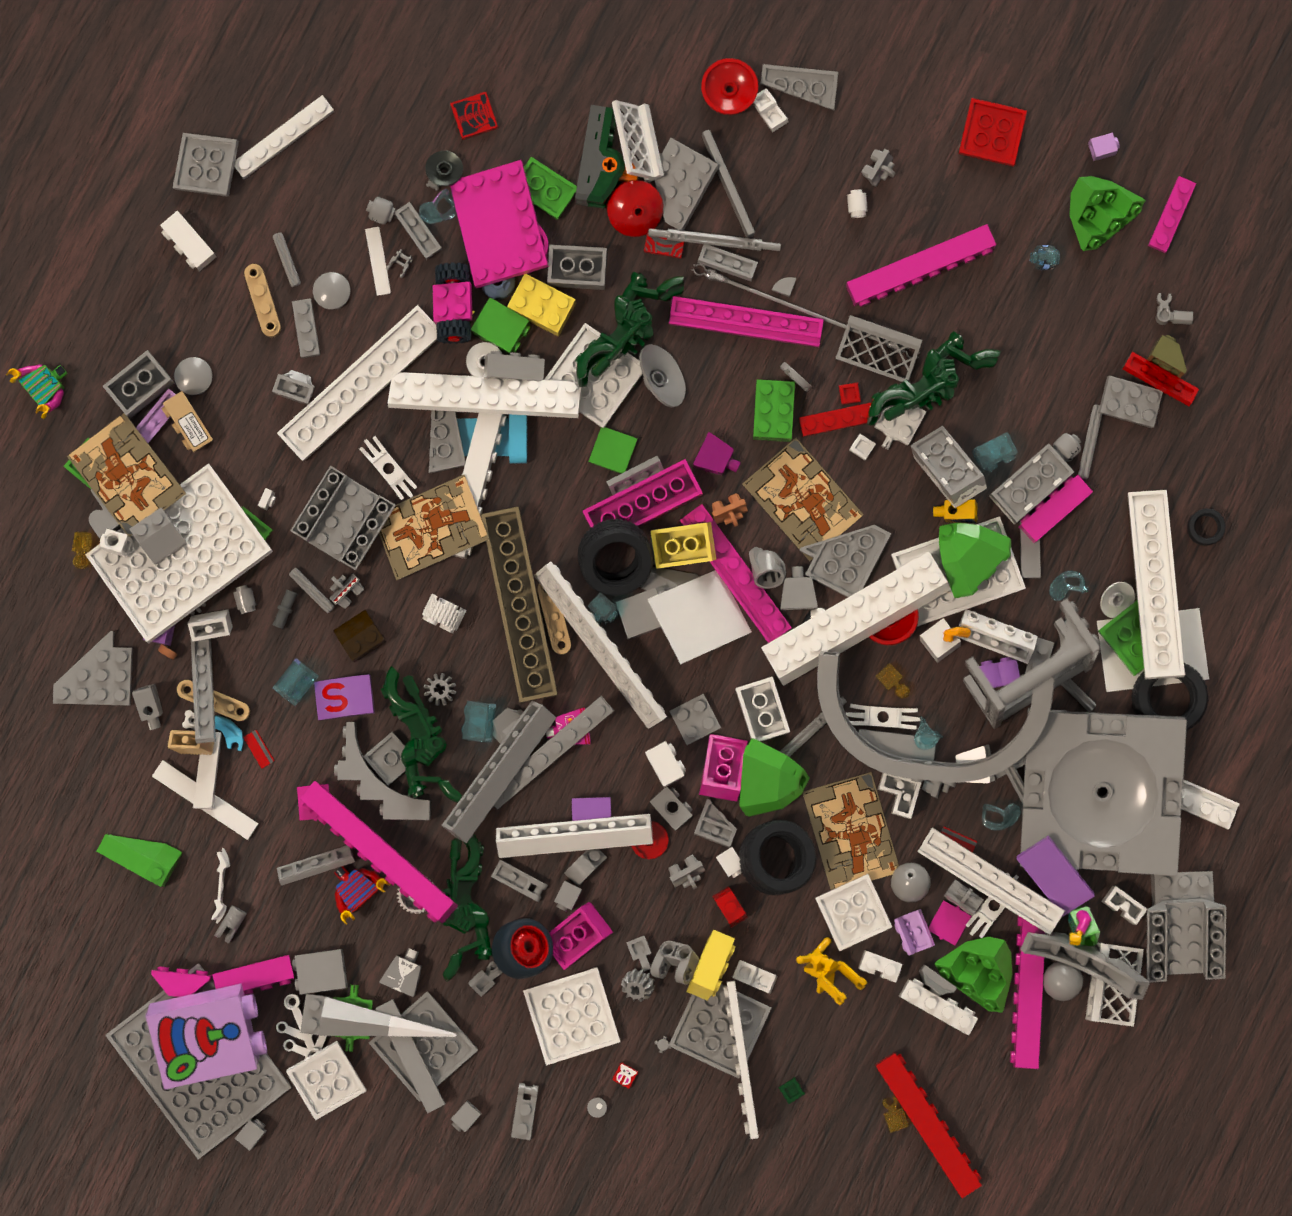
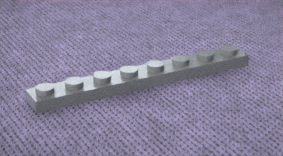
M600 696L524 762L494 806L499 809L614 710L606 700Z

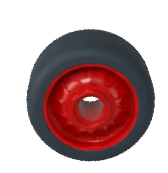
M518 919L505 924L495 934L492 943L493 959L497 967L511 978L525 979L536 976L543 972L551 962L553 941L547 929L539 922L532 919Z

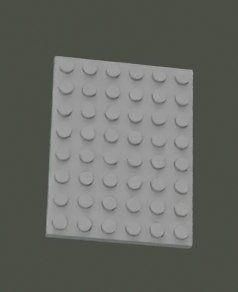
M197 964L188 973L196 974V970H205L200 964ZM211 980L196 993L216 989L214 982ZM163 990L105 1036L197 1159H200L287 1092L292 1086L269 1055L263 1054L259 1057L256 1070L164 1089L146 1020V1013L150 1003L177 998L176 996H168Z

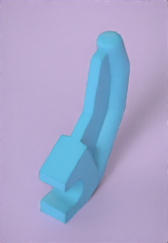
M219 715L215 716V729L223 733L227 748L232 749V744L237 742L239 745L238 751H242L244 745L242 730L230 719Z

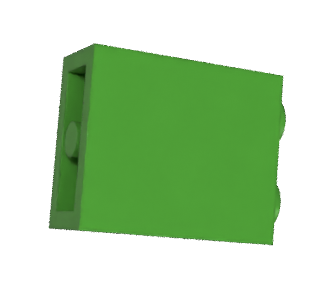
M489 298L473 324L471 333L497 346L501 351L509 355V353H516L521 346L519 341L522 336H527L531 327L529 326L530 321Z

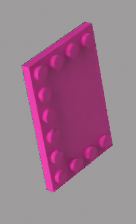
M522 160L460 178L459 181L450 186L476 288L549 267Z

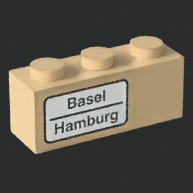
M183 391L163 402L164 407L161 409L167 418L171 416L175 422L172 426L176 433H182L185 438L182 442L187 450L192 449L194 452L213 440Z

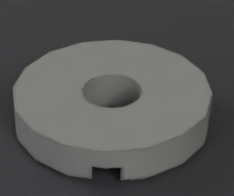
M786 362L782 363L780 369L796 384L800 385L804 391L808 392L812 388Z

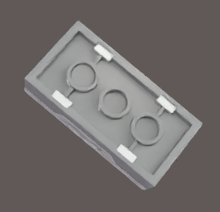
M943 426L910 445L914 459L954 508L987 489L984 475Z
M1048 443L992 492L989 497L1015 525L1070 477L1074 471Z

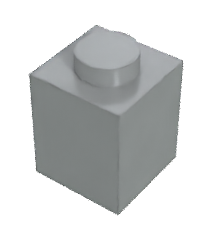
M564 881L554 901L558 903L556 907L566 912L568 909L572 910L582 889Z
M467 1100L451 1118L453 1121L452 1125L459 1132L461 1130L466 1132L482 1113Z
M250 1119L235 1139L250 1151L266 1133L265 1124L259 1119Z

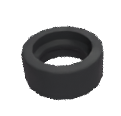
M1205 508L1197 511L1190 517L1187 531L1193 542L1198 545L1208 546L1222 538L1226 525L1224 518L1219 512ZM1210 516L1216 521L1217 532L1213 537L1202 538L1196 533L1195 523L1200 517Z

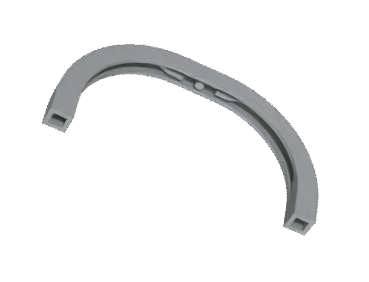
M821 651L819 653L817 672L818 696L822 712L832 733L843 747L859 761L882 773L910 778L913 782H923V780H929L933 784H942V782H972L1006 770L1020 760L1035 744L1043 731L1051 709L1055 675L1033 688L1030 712L1023 727L1014 739L998 752L983 759L965 763H947L898 757L873 746L857 732L844 711L839 694L840 653Z

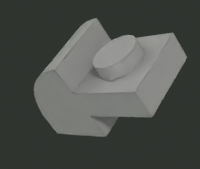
M599 849L586 850L564 874L578 887L607 857Z

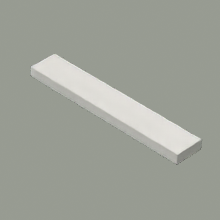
M162 760L152 777L194 804L196 782ZM215 794L213 810L202 809L247 840H249L259 823Z

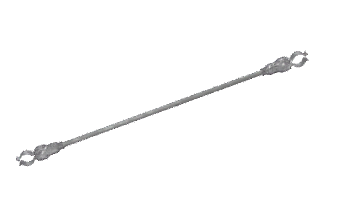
M693 264L694 267H696V266H702V267H704V265H702V264H697V265H694V264ZM691 269L697 276L705 275L708 280L729 283L816 318L824 319V321L846 329L847 325L729 280V278L714 269H705L707 271L706 274H697L694 269ZM850 328V331L860 334L857 329ZM861 331L862 334H863V336H865V335L868 334V333H865V332ZM868 336V338L878 341L876 336ZM889 341L883 344L887 348L894 351L897 350L894 342ZM905 349L901 350L902 354L906 353L908 358H913L907 354Z

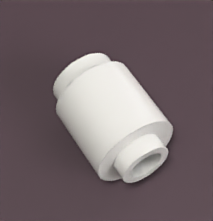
M860 189L851 190V194L847 195L848 211L851 214V218L866 217V212L868 211L866 193H862Z

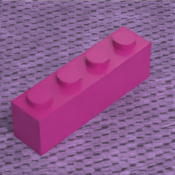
M1079 475L1075 478L1070 476L1063 482L1064 487L1060 491L1056 488L1048 495L1050 499L1046 503L1042 500L1034 507L1036 512L1032 515L1028 513L1020 520L1022 524L1018 528L1033 543L1038 541L1093 493Z
M289 955L212 974L216 989L242 983L244 995L253 993V989L260 988L261 991L271 989L272 985L279 983L280 986L287 985L294 979Z

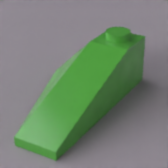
M105 834L96 851L160 887L166 886L183 853L165 843Z

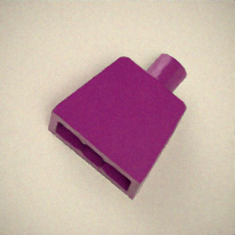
M708 432L693 463V467L723 475L726 468L737 472L741 462L731 458L734 452L732 447Z

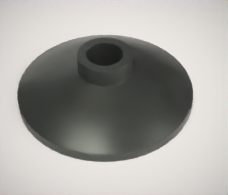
M438 151L428 158L425 171L432 183L446 187L459 181L463 174V164L455 153ZM446 169L448 172L442 173L441 171Z

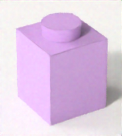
M1113 133L1092 138L1088 143L1093 161L1114 156L1119 148L1117 137L1114 138Z

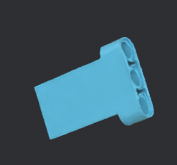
M509 414L505 427H501L500 434H502L500 445L496 446L495 452H497V456H509L510 463H527V415ZM457 419L464 456H468L477 419Z

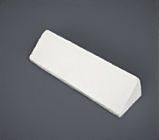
M216 732L213 753L211 755L201 754L199 756L193 804L195 809L213 810L222 738L221 732Z

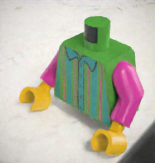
M32 365L17 370L12 368L7 372L6 375L12 374L14 376L10 379L11 383L20 378L18 381L38 404L36 414L39 411L44 412L41 416L42 419L47 417V413L60 406L65 387L59 380L68 374L61 365L53 371L46 365Z
M1080 905L1069 913L1068 923L1072 931L1070 934V944L1095 946L1098 943L1100 931L1089 907L1082 908Z

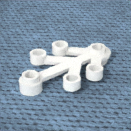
M296 994L286 996L284 1005L287 1009L292 1010L300 1030L288 1026L284 1021L276 1025V1030L279 1033H286L304 1040L307 1048L296 1045L292 1039L286 1040L283 1046L286 1051H294L304 1055L306 1059L313 1052L322 1050L327 1036H319L316 1044H314L312 1040L313 1034L300 1033L303 1018L299 1008L300 998ZM291 998L296 1000L295 1005L289 1003ZM280 1024H284L286 1026V1029L284 1031H281L279 1029ZM287 1042L293 1043L292 1049L287 1048Z

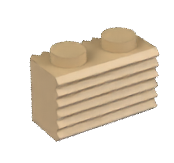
M170 731L169 749L180 754L211 755L213 753L214 742L196 744L195 731Z

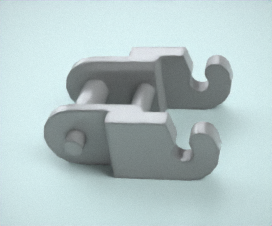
M400 250L396 252V257L393 256L386 269L389 270L393 263L400 264L404 267L403 273L400 275V278H403L410 267L408 264L413 260L412 256L408 257ZM399 257H402L403 259H405V260H407V261H406V263L404 264V263L400 262V261L398 260V258H399Z

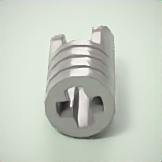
M232 905L214 936L220 937L228 926L231 929L225 937V942L230 943L247 913Z

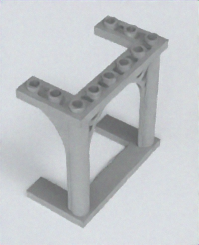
M1065 599L1059 605L1065 614L1066 621L1060 618L1054 623L1060 638V649L1056 654L995 692L975 659L972 657L966 661L967 668L986 695L987 700L971 675L963 678V682L994 730L1001 726L1003 720L1031 704L1033 688L1055 675V689L1082 671L1086 673L1092 669L1100 649V642L1095 634L1091 635L1088 631L1089 625L1084 618L1080 619L1078 616V608L1073 601L1069 602L1068 599Z

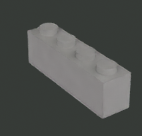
M858 729V733L865 740L886 753L903 758L934 761L935 737Z

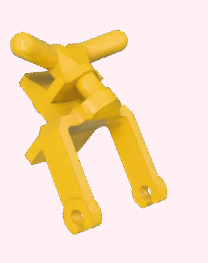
M826 937L812 953L798 956L796 961L798 964L809 963L804 967V971L818 978L817 992L821 994L826 991L834 998L837 1004L841 1005L844 1003L846 996L833 985L837 970L847 977L859 990L865 988L867 981L854 972L846 963L828 959L827 955L822 954L831 943V939Z

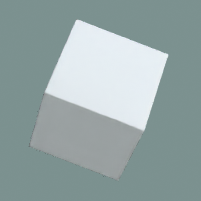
M944 618L920 635L921 643L937 663L961 645V640L957 636H954L953 642L943 640L944 631L951 629Z

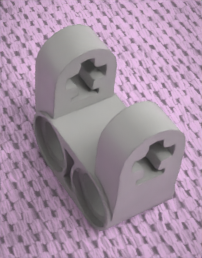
M666 941L661 944L651 965V975L663 979L671 965L678 966L675 980L678 983L687 985L694 975L699 957L686 944Z

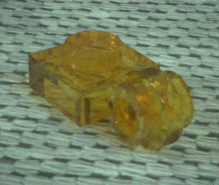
M74 533L72 551L76 552V556L73 559V564L77 569H85L89 564V559L85 552L90 551L92 533Z
M890 663L876 675V678L888 691L895 686L896 690L894 692L899 698L903 699L909 696L910 690L903 683L901 685L898 683L903 676Z

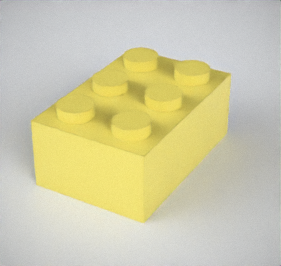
M524 274L507 308L559 337L576 305V299Z
M711 522L651 530L656 569L716 560Z
M716 930L712 931L686 992L707 1001L710 996H715L722 982L719 979H722L729 965L726 961L728 962L730 957H732L736 947L733 945L734 938Z

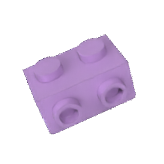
M921 909L894 919L895 929L900 934L902 947L908 955L935 945Z

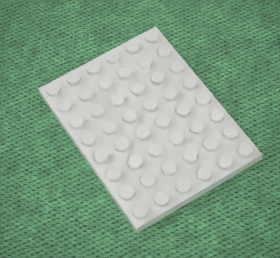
M209 463L180 484L186 494L165 510L187 542L182 548L155 565L132 535L130 538L133 539L127 558L104 551L100 547L101 544L85 554L148 644L273 552ZM120 528L118 531H116V532H120V533L126 534L122 528ZM118 539L112 542V546L118 543Z

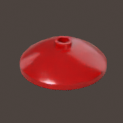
M734 58L721 59L713 63L704 73L701 83L702 95L705 102L714 111L725 115L739 114L747 110L755 101L758 93V80L753 69L745 62ZM728 87L733 89L731 93L726 91Z
M642 180L626 181L611 193L607 203V215L612 226L621 234L631 237L643 236L648 233L649 228L654 229L659 224L663 215V200L658 190L650 183ZM637 208L641 209L639 214H635Z
M918 609L897 620L894 624H890L869 636V638L882 645H896L904 642L917 628L919 622Z

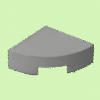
M786 277L779 280L773 286L772 291L790 297L796 278Z

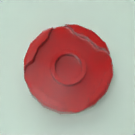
M651 821L653 844L631 846L634 852L641 858L655 859L661 856L667 849L669 842L668 833L657 822Z

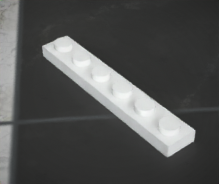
M323 95L236 159L234 167L243 179L247 178L334 112L333 108Z

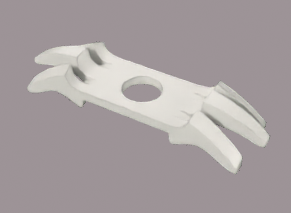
M376 436L373 437V440L380 448V453L366 439L364 442L375 457L372 458L363 447L360 448V451L375 466L401 500L404 497L397 489V485L412 498L413 495L403 480L405 479L414 489L417 486L389 455ZM387 463H391L394 466V471L391 474H386L383 471V467Z
M850 704V708L865 710V713H846L848 717L864 719V721H850L852 725L916 729L917 726L901 724V721L912 722L920 721L921 719L919 717L902 715V713L918 712V709L887 708ZM884 711L888 714L887 722L882 723L878 720L877 715L879 712Z
M222 848V852H217L220 860V865L217 869V872H220L218 899L214 900L216 911L211 919H217V924L223 918L227 908L223 904L225 870L230 867V861L224 848Z
M988 897L966 924L969 927L977 917H980L971 930L970 935L973 936L983 923L986 922L987 924L979 935L980 938H983L1005 907L1000 904L997 911L990 910L988 904L993 899Z

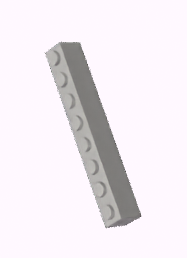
M530 702L442 824L454 837L467 843L473 836L480 823L483 822L498 798L506 790L511 780L529 758L537 744L540 743L547 730L552 726L556 717L549 710L537 702Z

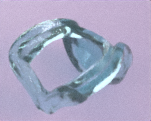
M448 189L442 190L433 202H425L420 206L419 216L423 221L433 224L449 220L457 213L455 203L449 198L450 192ZM442 198H445L452 205L446 214H440L437 210V204Z
M1065 571L1051 583L1049 588L1051 598L1055 601H1061L1069 590L1080 591L1083 594L1088 592L1089 588L1085 586L1081 573ZM1069 577L1079 578L1080 586L1070 585L1066 583L1065 579Z
M920 716V727L915 733L914 743L921 750H929L943 736L938 731L932 730L926 720Z
M985 803L983 805L982 824L992 830L1006 829L1018 820L1021 810L1015 803L1009 804L1005 810ZM987 810L1001 814L1003 822L998 824L986 820Z

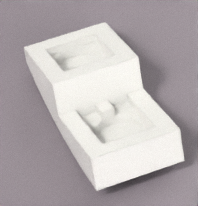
M767 89L759 92L753 105L771 131L774 132L788 123V118L777 106L776 100Z
M739 960L732 978L771 994L778 976Z

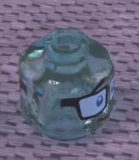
M1038 245L1035 247L1034 252H1031L1030 261L1034 263L1035 268L1038 270H1052L1059 264L1060 253L1053 245Z

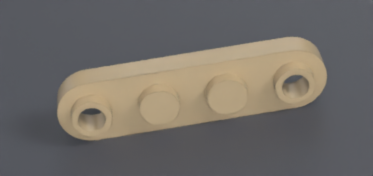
M251 264L246 267L244 275L262 332L267 337H276L281 331V325L264 271L259 265ZM253 270L257 271L256 276H251ZM269 324H274L272 330L267 328Z
M539 583L538 594L552 648L555 653L564 655L571 649V641L564 615L549 595L544 592L543 587ZM559 642L565 643V647L563 649H560L558 647Z
M190 680L181 681L177 686L178 695L194 703L193 682ZM187 686L191 688V691L188 694L185 693V688ZM214 691L215 712L237 721H244L249 717L250 708L246 703ZM240 708L244 710V713L242 715H238L237 713L238 709Z

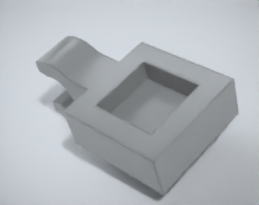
M645 936L626 942L633 961L639 959L643 971L651 969L646 956L652 953Z
M492 961L488 964L486 972L481 970L468 984L482 997L495 985L493 980L501 975L502 971Z

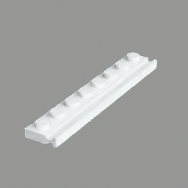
M1183 779L1181 810L1228 830L1239 803Z
M934 828L930 830L917 851L1049 935H1051L1065 912L1059 906Z
M732 980L726 981L727 986H723L725 998L729 997L730 1005L726 1006L727 1015L732 1017L733 1025H729L731 1037L735 1036L736 1044H732L733 1054L738 1056L739 1062L735 1064L737 1076L741 1075L742 1083H738L739 1094L744 1095L745 1101L741 1103L742 1113L747 1115L748 1121L744 1122L745 1133L750 1134L751 1139L759 1137L735 981Z

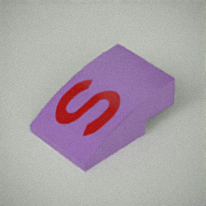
M370 674L314 682L318 720L375 713Z

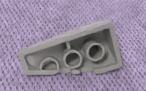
M652 567L649 577L639 588L648 591L656 587H664V590L668 591L700 576L687 572Z

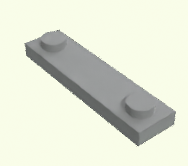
M346 845L278 867L279 882L282 886L355 862L353 850Z

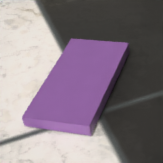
M1049 835L1017 855L1019 863L1047 898L1065 910L1062 917L1095 896L1091 888Z

